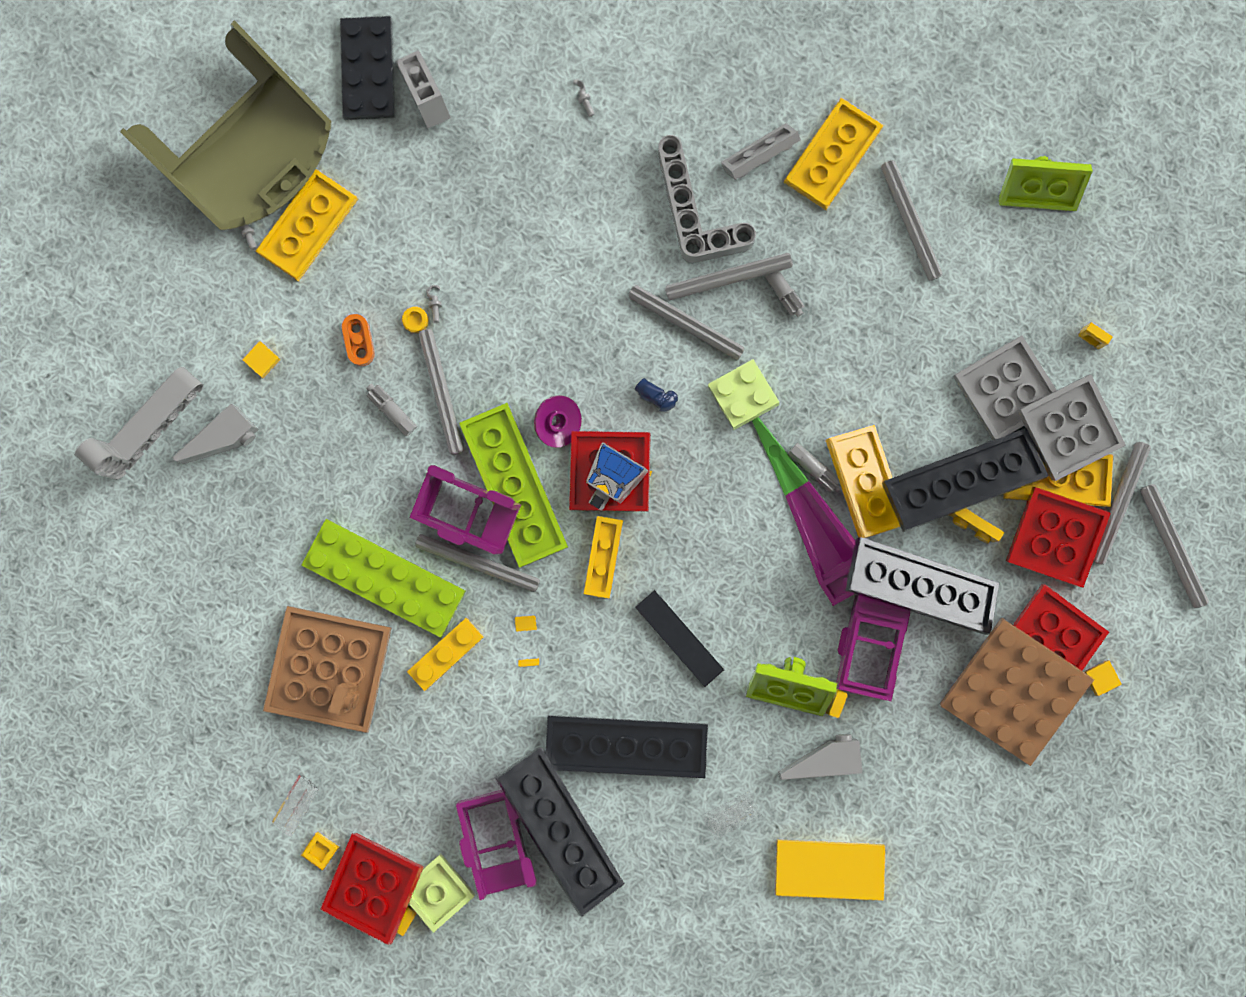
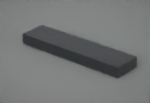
M655 590L635 606L704 687L724 671V668Z

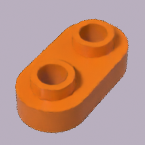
M351 314L342 323L347 356L353 364L361 367L367 366L373 361L375 356L370 326L363 316ZM360 325L361 330L358 333H354L352 331L353 326ZM361 349L366 350V355L363 358H359L357 355Z

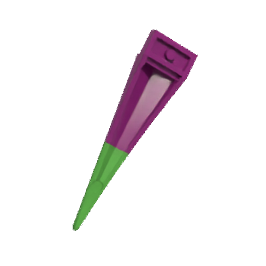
M757 417L752 420L789 504L818 583L832 606L855 594L846 591L855 539L760 418Z

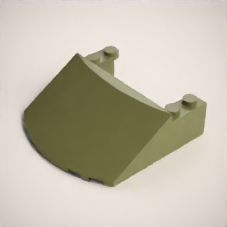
M235 20L231 23V30L225 37L226 48L255 77L257 82L185 153L178 158L145 125L136 124L128 130L123 128L119 131L220 230L233 229L256 222L275 212L293 198L306 184L318 166L326 149L332 123L319 107Z

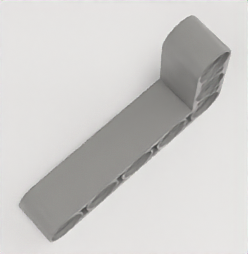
M674 135L664 136L658 145V158L682 258L686 262L697 263L750 250L756 237V231L751 224L739 223L702 232L681 141ZM673 147L676 149V152L674 154H666L663 149ZM678 171L682 174V177L673 179L669 176V173ZM683 195L688 201L684 204H679L674 198ZM683 220H690L694 226L686 229L680 223ZM745 233L749 236L750 240L748 242H741L737 239V235ZM721 239L725 245L721 248H716L712 245L711 241ZM694 244L699 247L700 251L692 254L686 250V247Z
M184 367L178 368L109 443L89 438L79 445L75 451V456L97 475L116 480L122 478L126 474L125 470H130L143 456V451H147L162 435L160 432L162 430L165 431L179 416L178 412H182L197 396L195 393L197 391L200 393L204 385Z

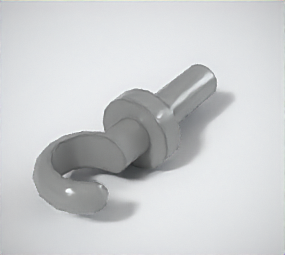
M575 79L573 84H577L580 88V91H578L580 96L578 101L583 103L588 116L591 117L594 115V111L589 102L590 94L585 93L583 82Z
M248 225L238 227L242 230V237L247 239L251 251L256 250L257 247L253 239L254 230L249 228Z
M431 285L428 287L426 294L432 300L429 302V308L432 309L433 323H439V308L442 307L441 301H438V296L430 295V290L432 288L440 290V287L438 285Z

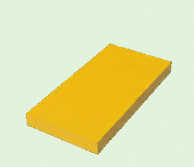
M840 98L783 183L824 210H827L884 125L843 98Z
M315 169L312 176L296 194L255 252L299 282L355 205L358 198Z
M875 425L825 440L858 538H867L900 527L881 484L883 481L892 478Z
M1108 454L1057 481H1052L1050 476L1043 480L1003 494V499L1027 501L1032 487H1037L1090 506L1110 507L1113 455Z
M777 839L776 896L884 901V844Z

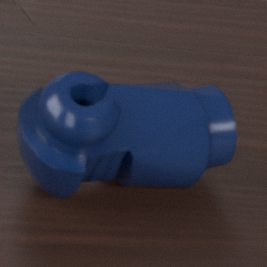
M643 378L634 389L638 392L641 399L650 404L653 403V405L660 408L659 412L670 411L678 401L676 392L669 390L665 393L663 389L646 378Z

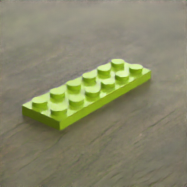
M508 403L459 422L487 491H497L513 498L514 502L521 504L508 538L519 568L567 549L566 540Z
M325 519L301 566L440 638L443 637L466 590L328 519Z

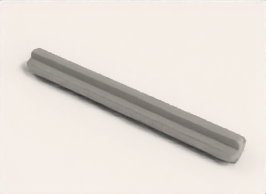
M894 160L887 161L882 164L881 170L929 281L938 279L942 276V271Z
M785 253L666 286V294L669 300H674L793 267L790 253Z
M634 285L630 290V299L735 360H738L743 354L744 347L638 285Z
M425 329L419 332V337L448 449L451 455L459 454L464 451L434 333L431 329Z
M1144 442L1135 443L1108 512L1111 514L1093 561L1096 564L1104 565L1106 563L1151 447Z
M1151 484L1143 487L1140 492L1193 607L1200 608L1207 605L1209 600L1156 485Z
M419 534L415 542L417 548L533 592H536L538 589L539 578Z

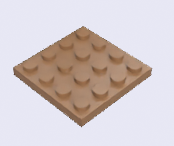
M287 606L263 711L368 733L392 627ZM350 682L359 686L357 693H360V697L354 709L351 708L349 712L340 715L328 711L337 685Z
M1001 618L940 702V706L1031 766L1094 679Z

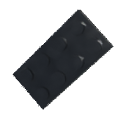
M391 16L340 18L343 119L395 118Z

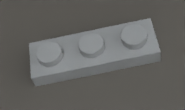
M785 123L725 159L721 164L724 171L736 180L746 176L749 171L757 166L769 162L772 157L782 151L789 150L801 139L798 131Z

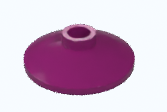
M562 395L551 396L544 400L538 407L534 418V428L538 438L547 446L555 448L570 444L572 431H580L582 423L578 405L571 398ZM555 416L556 422L552 425V419Z

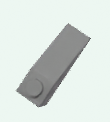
M418 50L396 60L427 128L439 125L450 119L451 117L442 95L420 51Z
M230 404L184 446L173 459L176 462L187 464L239 448L242 445L247 446L255 439V433L259 429L237 406Z
M851 734L835 735L836 740L827 741L778 771L779 778L785 780L862 773L860 742L856 738L852 739Z

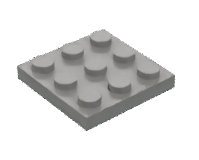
M1022 335L953 376L992 440L1009 435L1024 426L1017 411L1018 409L1056 391V388Z
M1091 374L1017 410L1052 481H1057L1126 446Z

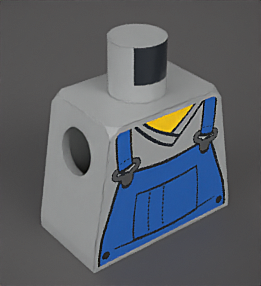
M602 442L586 483L596 488L588 503L601 511L610 497L622 503L644 478L648 470Z

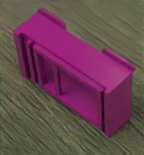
M430 465L409 518L437 529L438 536L457 545L467 542L495 555L503 553L521 504L514 502V499L494 490H484L456 478L452 472L435 465ZM443 481L479 495L475 499V506L465 530L430 516ZM482 498H486L494 502L482 536L479 537L469 531L478 508L483 503Z
M855 595L849 625L841 631L837 650L838 654L842 656L836 680L837 689L892 702L897 679L896 674L911 611L868 597ZM860 621L896 629L894 642H883L857 636ZM856 640L892 649L883 689L848 681Z
M498 790L458 801L456 808L464 836L460 840L459 845L464 865L472 869L479 901L484 900L487 895L522 885H526L527 888L535 886L536 877L531 859L527 857L518 815L503 791ZM505 800L515 841L508 840L507 843L478 850L468 810ZM516 845L519 859L482 869L479 854L506 847L513 848Z

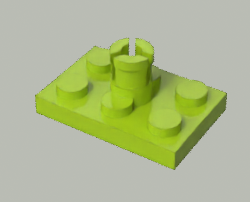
M1040 156L1034 160L1012 158L999 195V205L1077 211L1093 172L1092 165L1055 162L1051 159L1048 160L1046 156Z
M788 657L784 661V669L776 668L772 664L757 663L747 687L746 697L823 717L836 693L837 683L823 677L815 678L803 675L806 662L801 658L794 657L792 665V659Z

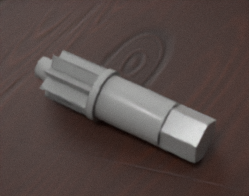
M780 271L764 275L789 314H795L797 317H800L804 313L802 311L804 305Z
M370 384L366 388L368 390L366 396L405 436H409L418 427L380 385L374 387Z
M799 443L789 451L788 455L830 493L833 490L838 493L842 489L838 476Z

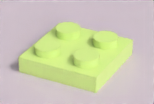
M753 359L708 384L709 390L733 430L779 406V400Z
M439 854L422 870L409 905L434 933L476 894L444 856Z

